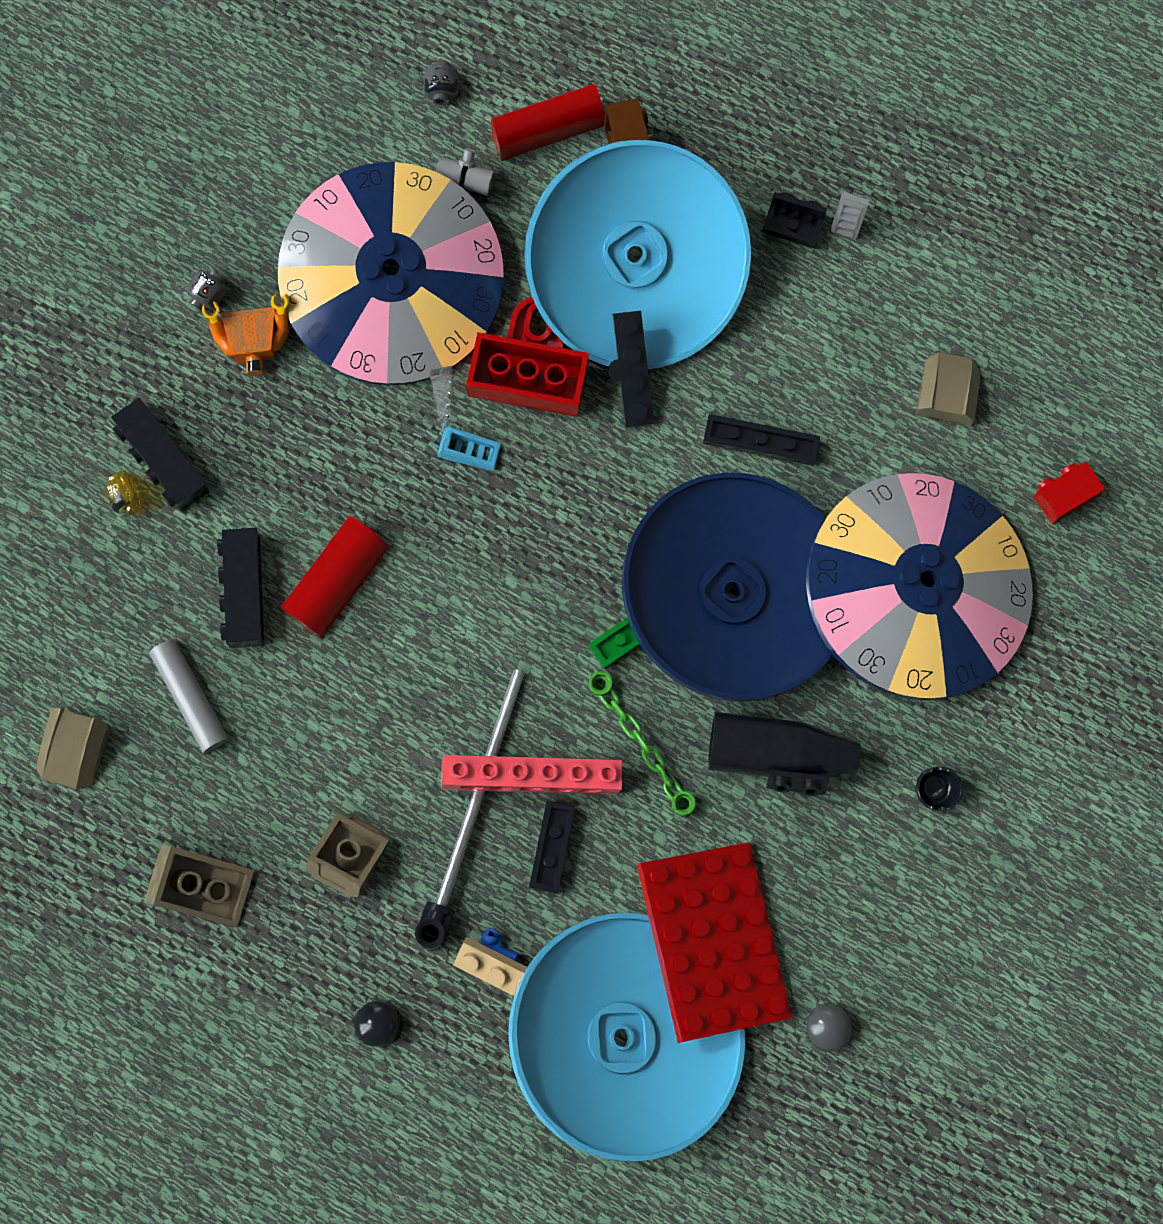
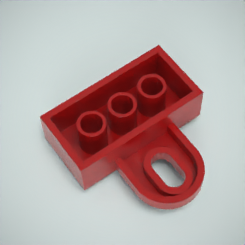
M532 297L523 300L514 309L507 338L477 332L466 383L468 397L578 417L589 365V353L563 348L564 342L548 325L544 334L539 336L530 332L532 317L538 311Z

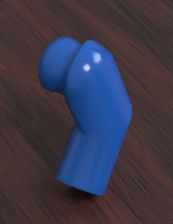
M490 928L484 931L481 938L483 945L517 962L519 953L504 948L497 930Z

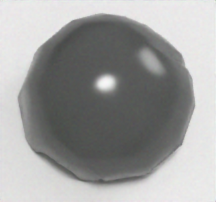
M831 1002L818 1004L808 1015L807 1033L809 1039L816 1048L826 1052L842 1049L850 1041L852 1035V1023L848 1013L841 1006Z

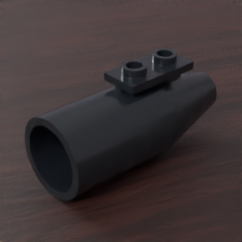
M714 712L708 770L768 777L766 788L774 789L780 793L793 791L801 792L808 796L825 795L829 784V776L857 773L861 746L858 742L805 722Z

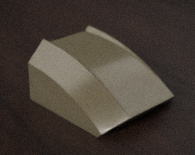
M938 352L925 360L915 415L957 422L960 425L971 427L975 419L980 384V370L973 359Z
M52 707L44 731L36 767L41 778L73 789L92 786L112 727L108 723L95 718Z
M338 812L308 857L306 870L315 880H319L338 890L346 897H358L378 864L390 839L382 830L356 816Z

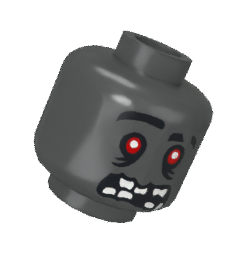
M210 268L207 271H197L186 287L187 294L191 296L189 303L201 311L203 304L210 310H216L213 301L220 305L228 293V288L225 285L227 280Z

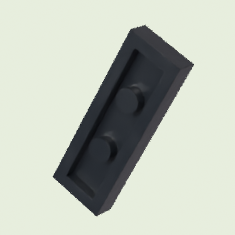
M546 801L529 889L553 894L559 893L576 806Z

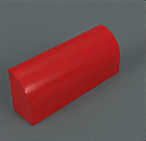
M592 84L492 118V138L500 159L503 161L603 127L604 111L596 84Z
M349 515L281 606L283 612L316 636L322 638L388 550L389 546L370 528Z

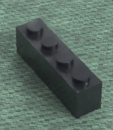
M137 398L111 417L116 424L112 428L122 442L125 440L129 441L132 445L129 452L138 464L144 461L149 468L145 473L155 486L159 483L166 491L162 495L171 507L177 505L183 511L210 492L206 484L140 398Z
M257 528L222 530V539L217 540L218 555L223 556V567L218 568L219 583L224 584V595L219 596L220 611L225 612V623L220 624L221 640H226L229 648L264 646L260 533Z

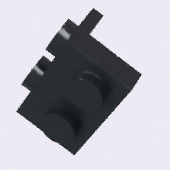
M774 192L762 233L815 249L827 208L822 207L820 203L815 201L806 202L796 199L795 196L789 193Z

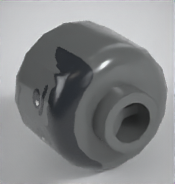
M448 62L433 63L424 73L425 96L436 105H447L449 101L456 99L459 94L458 71Z

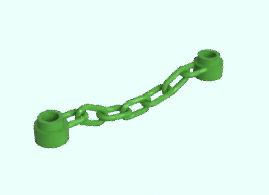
M602 671L594 673L589 679L591 693L599 696L608 709L616 711L620 716L619 724L627 736L637 739L642 746L643 759L653 772H659L664 781L663 789L672 802V810L679 816L691 814L696 804L694 796L689 792L683 791L676 780L669 779L664 771L665 762L654 746L647 745L642 738V728L631 714L624 713L619 707L620 699L612 688L611 677ZM602 680L606 683V687L599 690L595 687V682ZM609 692L615 699V701H611V705L604 697ZM628 718L637 728V730H633V734L624 724V722H628ZM651 750L660 762L655 767L646 755V753L651 754ZM674 784L679 792L673 797L667 786L672 788ZM681 799L689 803V807L685 810L678 807V801Z

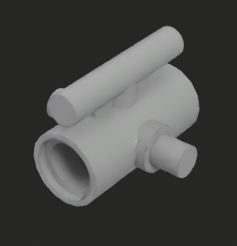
M465 148L463 158H460V161L440 157L435 172L451 179L468 194L473 192L484 196L490 195L493 183H495L497 178V172L475 166L474 149Z

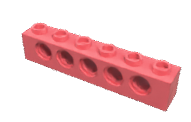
M444 755L441 767V790L618 794L622 790V760Z

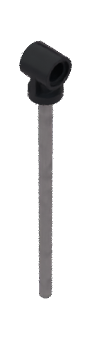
M513 670L485 756L498 755L525 674L523 671ZM485 791L472 792L436 903L426 902L420 922L415 929L417 942L427 951L439 950L446 942L447 932L454 914V910L448 908L447 904ZM428 928H436L439 931V936L434 942H426L423 939V933Z

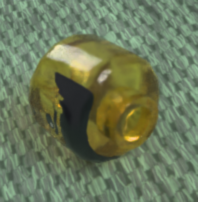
M120 471L107 479L104 494L114 512L126 513L130 516L142 509L141 505L145 502L147 494L135 474Z

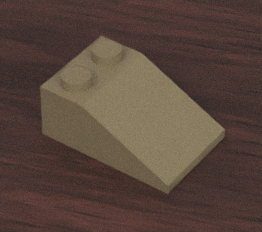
M161 844L144 902L237 928L254 870Z

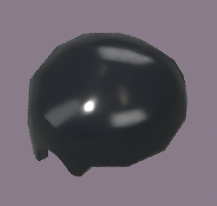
M938 766L927 768L919 775L915 791L918 800L925 807L935 811L952 809L961 800L963 785L961 778L954 771ZM942 789L939 795L931 796L935 792Z
M384 1001L366 1003L357 1011L354 1020L355 1034L358 1039L363 1041L364 1044L374 1047H387L400 1037L404 1025L401 1013L393 1004Z

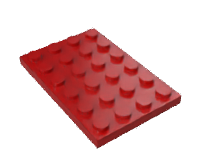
M750 842L639 863L637 869L677 1042L683 1043L792 1018Z

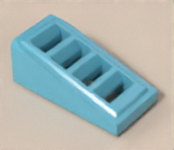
M447 426L443 432L437 457L494 471L501 443ZM451 439L457 440L454 450L449 449ZM463 441L468 442L465 454L460 452ZM474 444L479 445L476 457L471 456ZM485 447L491 448L487 461L482 459Z

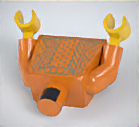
M275 293L271 298L272 307L221 313V318L217 316L219 313L217 302L213 301L216 308L214 313L206 312L205 305L203 304L202 306L203 315L210 319L208 325L214 342L226 356L233 357L236 364L246 363V371L249 376H260L264 373L263 360L275 359L276 351L283 347L289 335L288 313L285 311V308L290 303L288 294L284 295V305H280L276 301L277 295Z

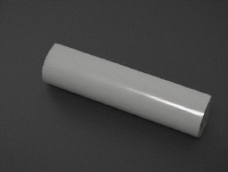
M168 640L154 647L149 654L203 754L205 755L229 742V737L176 640Z

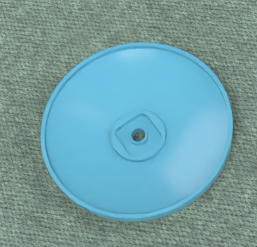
M626 140L610 143L593 149L572 161L551 181L540 197L530 219L525 243L527 282L531 296L542 318L567 346L576 351L589 353V360L605 366H609L613 360L617 359L612 317L614 313L641 310L648 369L677 363L700 351L724 329L734 315L745 292L751 264V243L746 217L735 193L725 179L712 166L695 154L675 145L651 140ZM633 246H639L642 251L641 258L636 262H631L627 257L628 250Z
M615 913L593 917L564 930L550 940L530 962L519 982L511 1006L509 1048L519 1087L534 1113L549 1130L561 1140L586 1154L618 1162H637L661 1158L684 1149L697 1141L718 1121L729 1105L740 1080L745 1052V1030L741 1029L678 1043L649 916L634 913ZM617 1030H622L627 1035L628 1039L624 1047H620L615 1043L614 1034Z

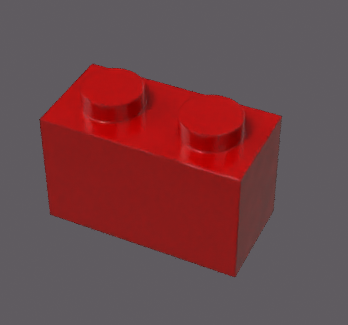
M1086 461L1078 466L1076 463H1072L1061 471L1062 476L1055 480L1049 477L1037 485L1039 490L1033 497L1052 525L1096 499L1105 490Z

